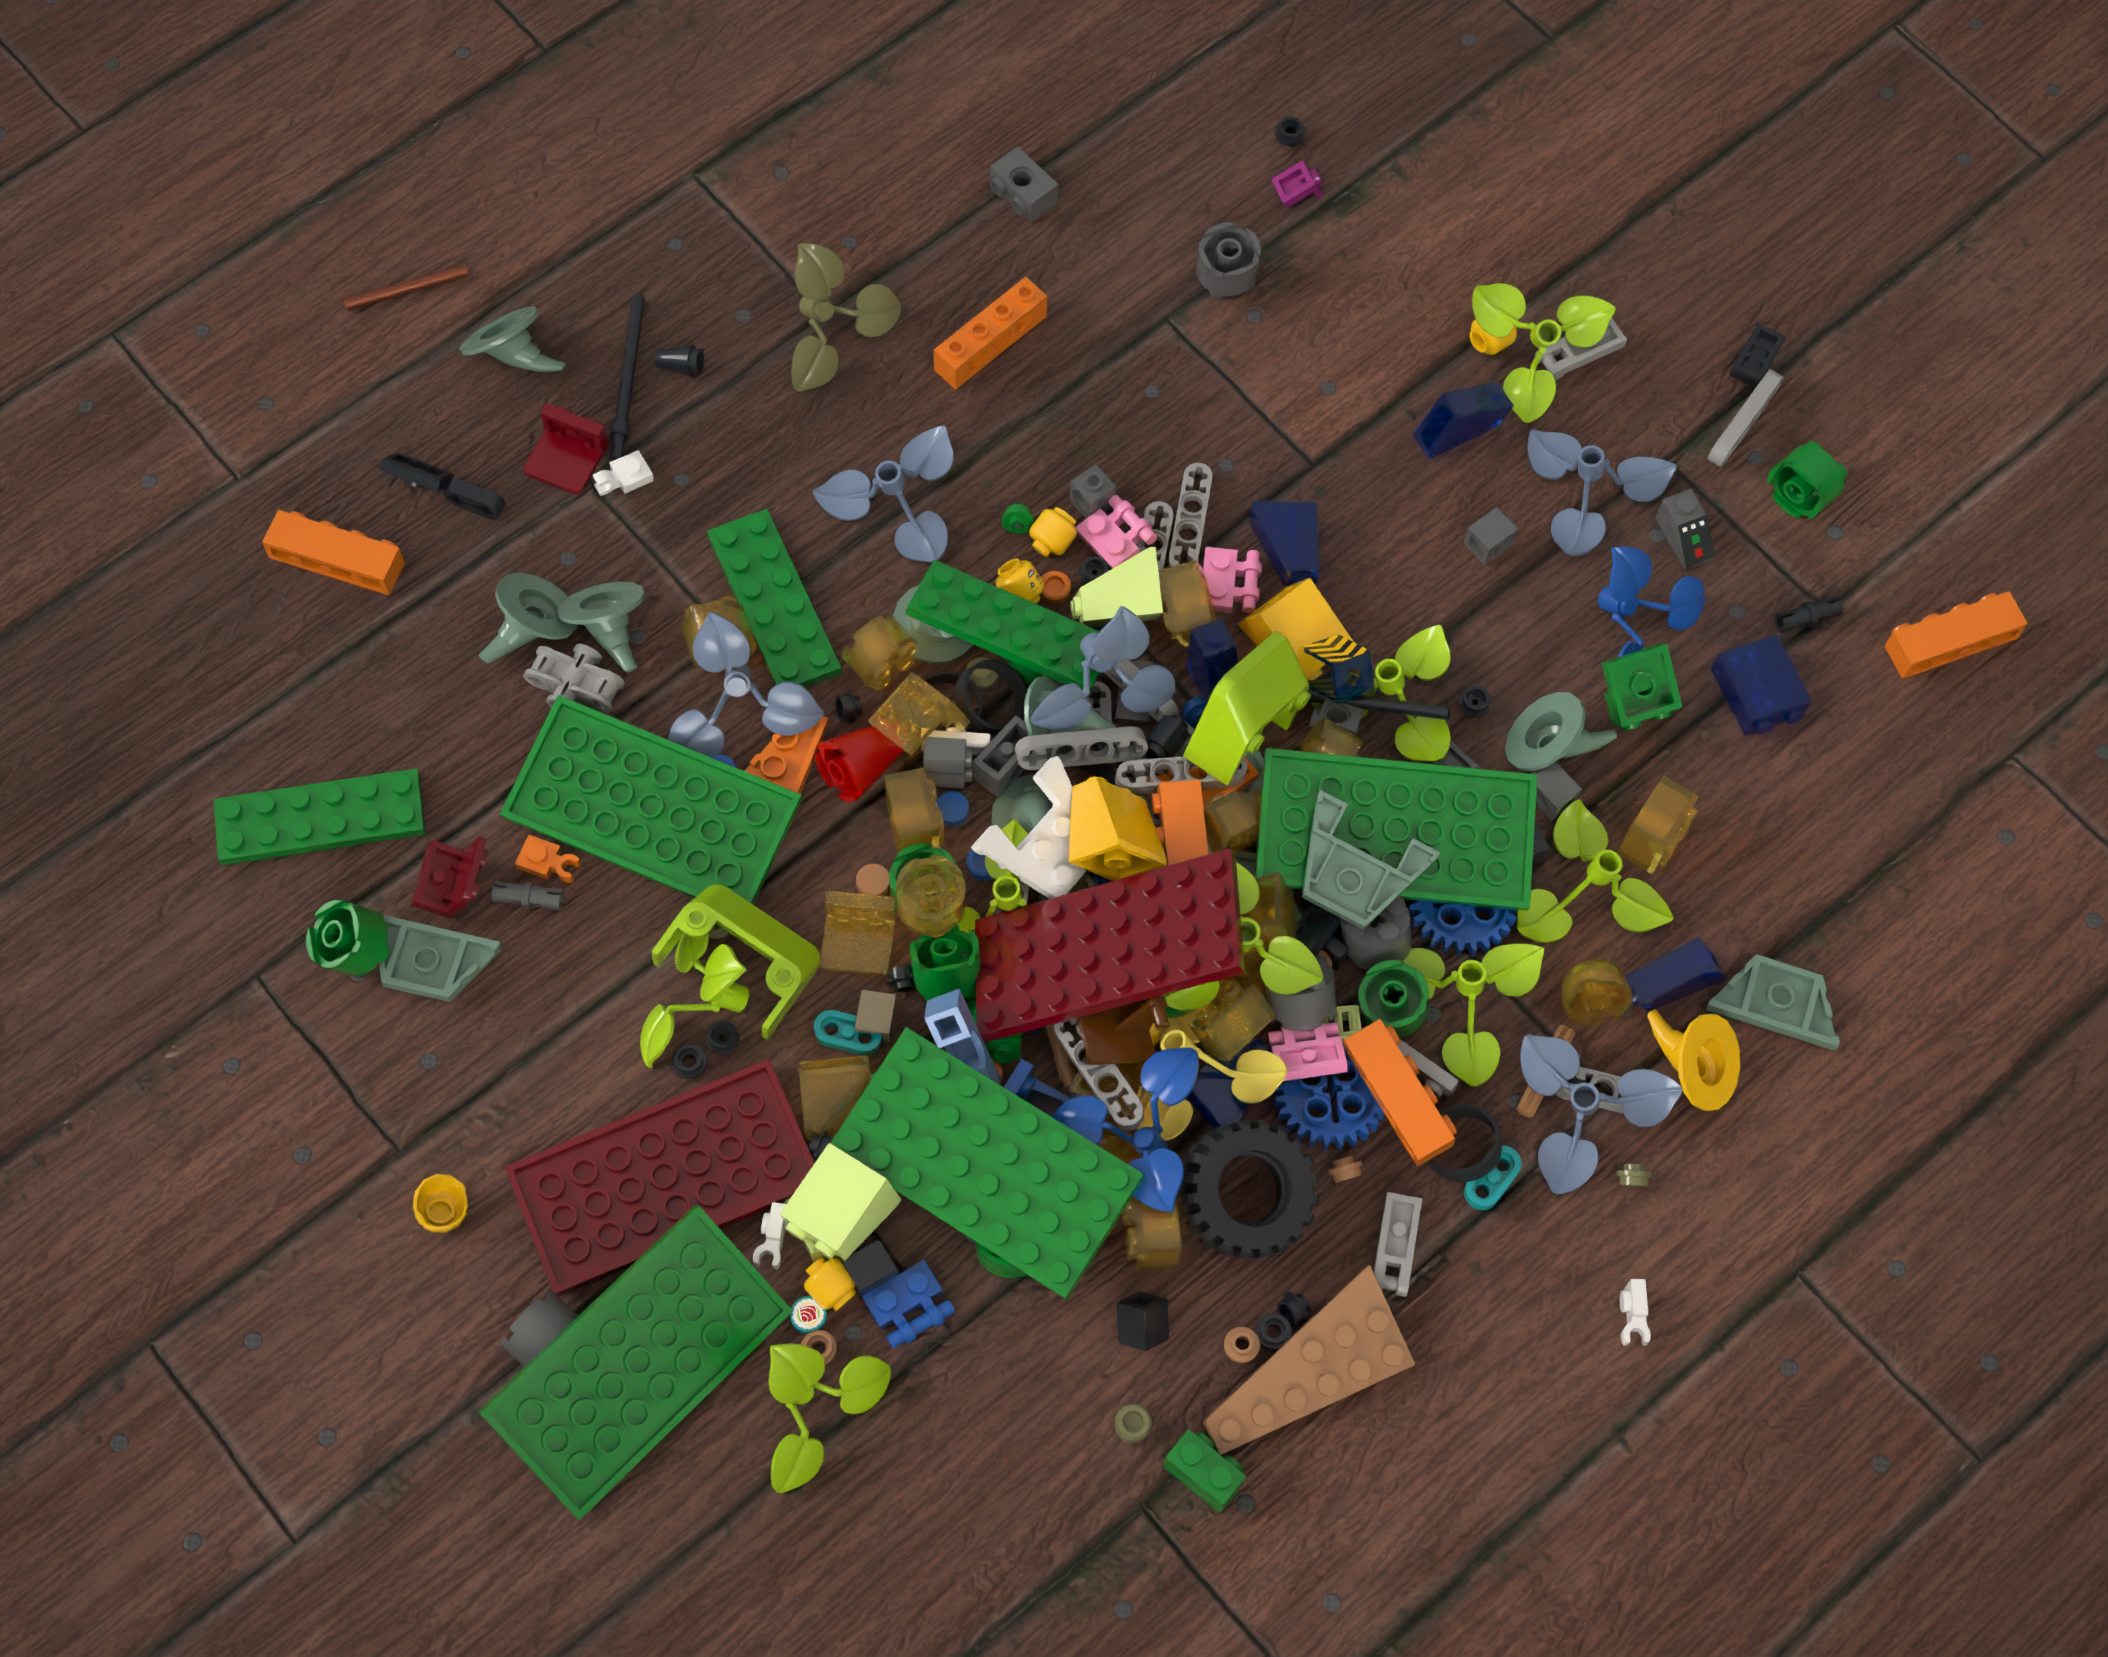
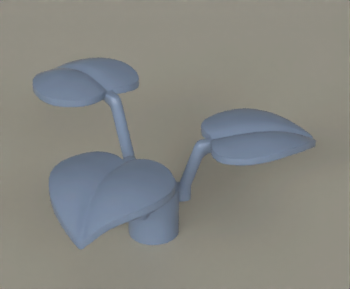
M944 425L935 427L912 439L901 452L900 464L894 461L880 463L875 471L876 478L872 480V489L871 482L864 473L857 470H846L834 475L825 484L814 489V497L828 514L840 520L854 521L869 513L871 507L869 498L876 495L879 487L887 495H896L910 521L900 525L895 533L894 541L898 552L911 561L932 563L933 560L939 561L948 545V531L944 521L938 514L932 511H925L915 519L902 490L905 487L903 475L916 478L919 474L924 480L933 481L945 476L950 471L954 461V453L947 428Z
M1534 429L1530 431L1528 438L1529 461L1538 475L1546 479L1557 480L1562 478L1567 470L1575 471L1578 468L1579 476L1585 480L1581 512L1573 508L1564 509L1556 514L1551 522V536L1554 542L1565 554L1571 556L1587 554L1595 549L1605 536L1606 523L1603 516L1598 513H1587L1590 484L1603 476L1604 469L1616 485H1624V494L1629 499L1638 502H1650L1659 498L1667 489L1676 472V464L1652 457H1632L1618 465L1616 475L1610 466V461L1605 459L1603 450L1598 446L1589 445L1581 448L1579 441L1568 434L1542 432Z
M1120 606L1113 619L1100 633H1091L1085 636L1080 643V649L1086 659L1081 662L1084 680L1083 690L1074 683L1059 687L1037 707L1030 718L1031 722L1034 725L1058 731L1069 730L1081 724L1091 710V705L1086 699L1090 694V669L1105 672L1112 667L1120 678L1129 685L1121 693L1120 699L1124 706L1131 711L1149 712L1168 702L1172 698L1173 693H1175V679L1167 668L1160 665L1148 666L1140 670L1135 675L1134 680H1132L1117 664L1121 663L1122 659H1136L1147 649L1150 636L1142 620L1129 609Z
M709 612L695 636L693 656L698 665L709 672H720L726 668L724 677L725 689L709 720L700 710L692 709L686 711L674 721L668 740L709 757L719 755L724 746V733L714 723L730 695L741 697L747 694L748 691L754 694L760 705L767 707L762 715L763 724L770 731L779 735H796L809 730L821 720L824 711L805 687L794 682H782L775 685L768 693V701L765 700L758 691L757 685L751 682V670L745 665L750 656V645L746 636L727 618L717 613Z
M1530 1034L1525 1035L1523 1039L1520 1058L1522 1072L1528 1085L1535 1092L1544 1096L1556 1094L1563 1085L1564 1088L1571 1091V1105L1574 1111L1577 1112L1573 1138L1566 1133H1554L1542 1142L1538 1151L1540 1170L1554 1194L1574 1191L1585 1184L1594 1174L1598 1164L1597 1148L1592 1142L1579 1140L1584 1115L1593 1114L1598 1109L1601 1101L1623 1104V1114L1629 1122L1639 1127H1651L1659 1124L1669 1115L1682 1094V1087L1673 1079L1662 1073L1646 1069L1632 1070L1625 1073L1619 1079L1617 1087L1621 1095L1620 1098L1608 1096L1605 1093L1599 1094L1596 1087L1590 1083L1570 1084L1568 1080L1573 1079L1578 1074L1580 1068L1579 1055L1570 1043L1556 1037Z

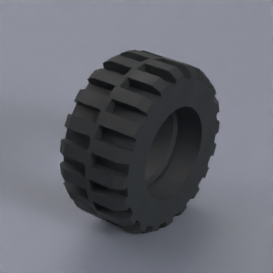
M1245 1120L1225 1124L1213 1131L1206 1132L1199 1138L1200 1142L1197 1145L1190 1147L1186 1153L1188 1159L1186 1163H1183V1182L1177 1194L1181 1195L1183 1204L1178 1205L1181 1216L1186 1215L1189 1223L1186 1225L1189 1231L1201 1237L1200 1243L1207 1248L1216 1249L1218 1254L1227 1257L1262 1258L1288 1249V1244L1297 1242L1304 1235L1302 1229L1304 1226L1311 1225L1315 1217L1311 1213L1312 1206H1318L1320 1195L1314 1194V1185L1320 1183L1318 1173L1312 1174L1310 1165H1313L1314 1161L1310 1154H1304L1301 1151L1304 1144L1297 1137L1290 1138L1287 1136L1288 1130L1280 1126H1270L1269 1122ZM1239 1156L1259 1158L1271 1170L1276 1183V1199L1272 1210L1265 1219L1252 1224L1241 1223L1231 1218L1222 1206L1219 1197L1218 1186L1221 1173L1229 1161Z

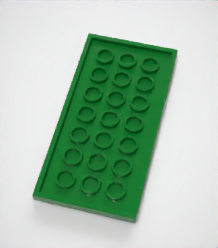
M558 695L499 815L508 821L695 898L707 887L719 884L726 886L754 905L803 797L801 794Z
M1273 748L1265 749L1255 880L1258 885L1303 889L1315 802L1319 791L1322 790L1348 804L1333 832V836L1395 869L1412 838L1440 852L1438 858L1399 895L1403 899L1522 911L1530 909L1537 774Z
M907 1027L830 1143L885 1177L892 1185V1188L1066 1300L1072 1294L1145 1178V1175L951 1054L938 1048Z
M695 1205L489 1400L478 1413L563 1505L580 1520L777 1328L793 1310L699 1205Z

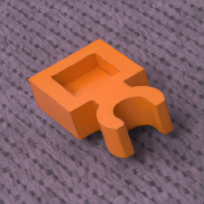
M528 835L515 862V866L518 870L548 880L551 872L557 873L561 881L572 883L574 880L572 874L565 872L564 868L568 865L580 867L581 863L579 858L573 854L560 856V845Z

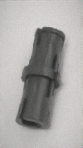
M495 880L491 898L492 902L522 905V908L530 909L533 906L561 910V904L564 901V889L535 886L534 882L527 881L525 884H516Z

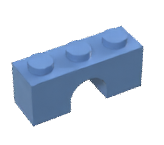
M960 989L927 1000L924 1019L937 1047H945L947 1053L1000 1085L1001 1078L980 1036Z

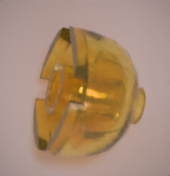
M1589 959L1573 966L1565 974L1560 988L1564 1011L1568 1013L1571 1021L1582 1025L1604 1023L1602 1017H1607L1611 1014L1614 1015V1018H1617L1629 1008L1632 1001V994L1624 972L1612 962L1603 959Z

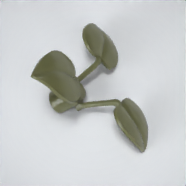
M811 243L798 244L795 283L799 293L803 296L799 303L800 312L810 318L809 325L814 327L820 340L815 336L808 335L798 343L794 351L791 378L793 388L798 392L826 384L834 377L838 368L837 351L834 347L825 345L827 338L819 326V322H826L833 316L834 312L857 316L855 323L857 332L867 337H878L888 332L896 324L901 313V302L891 289L881 284H870L860 291L856 299L857 310L833 305L831 300L826 297L831 296V288L839 286L843 281V263L839 256L830 249Z

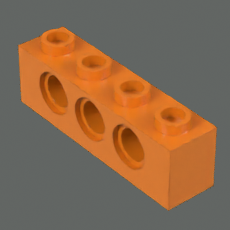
M1024 277L934 349V371L955 390L1047 317V295L1027 277Z

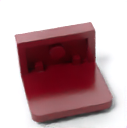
M546 403L540 413L545 430L523 467L524 473L528 477L579 495L583 492L609 446L605 426L594 418H584L573 414L566 407H555Z
M478 837L465 850L431 840L427 845L411 906L447 918H451L458 910H463L469 900L473 901L479 890L480 882L476 880L478 869L481 870L487 860L488 850L484 849L486 839Z

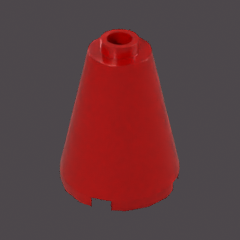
M888 720L824 740L816 746L819 749V753L815 754L818 771L829 788L835 785L842 792L837 795L841 800L846 802L856 801L908 748L909 733L903 724Z

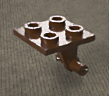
M1157 996L1148 999L1143 1006L1141 1001L1078 1017L1077 1021L1089 1065L1146 1062L1156 1053L1149 1031L1152 1024H1155L1156 1030H1164L1170 1025L1165 1010L1168 1006L1166 998Z

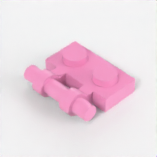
M1118 495L1112 496L1108 502L1114 509L1110 515L1107 516L1100 508L1076 526L1077 534L1099 557L1107 562L1110 569L1139 554L1140 550L1136 544L1141 540L1151 545L1157 539V535L1151 530V524L1145 518L1140 519L1134 513V507L1127 500L1123 501ZM1124 522L1131 527V530L1126 534L1119 528Z
M1205 547L1199 610L1232 613L1233 602L1243 603V612L1253 613L1256 602L1259 601L1260 589L1257 588L1258 577L1262 574V563L1259 562L1260 552L1249 550L1246 561L1238 562V550ZM1235 576L1245 577L1242 588L1234 587Z
M1321 1021L1322 1026L1310 1030L1295 1031L1281 1027L1280 1031L1268 1032L1272 1053L1285 1063L1288 1070L1284 1081L1347 1072V1060L1342 1039L1339 1036L1337 1022L1324 1024Z

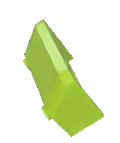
M1278 631L1273 632L1221 678L1209 698L1183 757L1227 786L1231 783L1242 758L1249 752L1252 754L1256 753L1262 745L1265 737L1261 733L1264 727L1272 721L1287 731L1298 710L1301 711L1311 697V694L1308 692L1309 683L1287 637Z
M719 884L711 885L680 911L651 951L653 964L659 968L684 933L694 938L703 937L712 930L715 924L771 960L772 964L766 972V984L769 990L781 999L762 1025V1037L768 1041L818 970L820 965L819 951L813 944L726 886Z

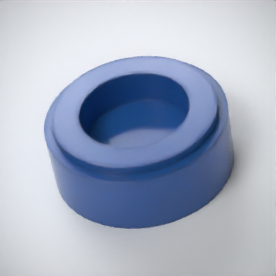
M955 791L942 794L935 804V813L939 822L949 827L963 824L969 815V803L966 797Z
M971 849L966 857L968 873L977 880L991 879L985 866L986 855H979Z

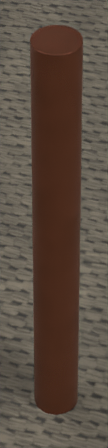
M463 264L343 298L348 311L469 275L466 265Z

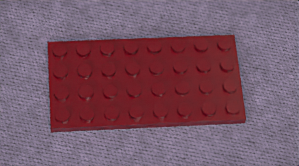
M1229 848L1030 904L1025 908L1020 907L975 920V935L979 942L981 962L976 978V1026L984 1043L1245 973L1236 855L1232 849Z
M766 1059L507 1165L505 1170L553 1292L559 1297L629 1268L695 1205H699L712 1221L722 1229L771 1208L772 1202L784 1203L792 1197L815 1163L771 1061Z

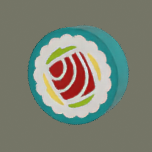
M811 1296L802 1297L793 1304L791 1308L793 1312L790 1314L793 1327L798 1332L807 1335L809 1332L821 1330L825 1326L827 1320L826 1310L822 1309Z

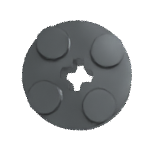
M1220 223L1212 226L1204 233V237L1198 247L1196 273L1200 283L1209 291L1211 296L1215 298L1236 296L1254 287L1261 254L1259 239L1248 228L1245 231L1236 227L1234 223Z
M1401 896L1395 898L1364 929L1342 918L1340 919L1343 944L1349 948L1348 956L1359 968L1369 970L1374 965L1383 961H1399L1400 959L1403 961L1411 950L1410 915Z
M1317 955L1315 957L1323 973L1321 983L1290 995L1277 994L1265 986L1268 1018L1273 1024L1275 1019L1282 1022V1028L1287 1030H1310L1322 1026L1321 1020L1329 1015L1330 1021L1336 1016L1337 1003L1334 972L1327 964L1324 956Z
M551 1290L545 1292L547 1297L545 1302L537 1298L514 1321L509 1328L514 1333L508 1341L503 1337L500 1341V1345L523 1367L532 1361L579 1316Z

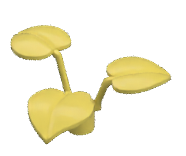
M1205 1007L1196 1009L1183 1017L1168 1018L1170 1022L1169 1027L1161 1030L1159 1042L1162 1050L1176 1048L1195 1049L1198 1053V1058L1227 1076L1235 1078L1231 1089L1234 1096L1241 1102L1253 1104L1265 1100L1286 1078L1288 1070L1285 1063L1271 1052L1253 1050L1242 1054L1237 1061V1071H1234L1203 1053L1200 1048H1197L1195 1043L1204 1040L1212 1025L1211 1014ZM1153 1093L1142 1104L1144 1119L1137 1130L1143 1127L1154 1126L1150 1102ZM1160 1098L1158 1099L1160 1125L1163 1128L1160 1135L1165 1141L1177 1137L1190 1123L1193 1106L1187 1100H1183L1177 1105L1169 1106L1164 1104Z

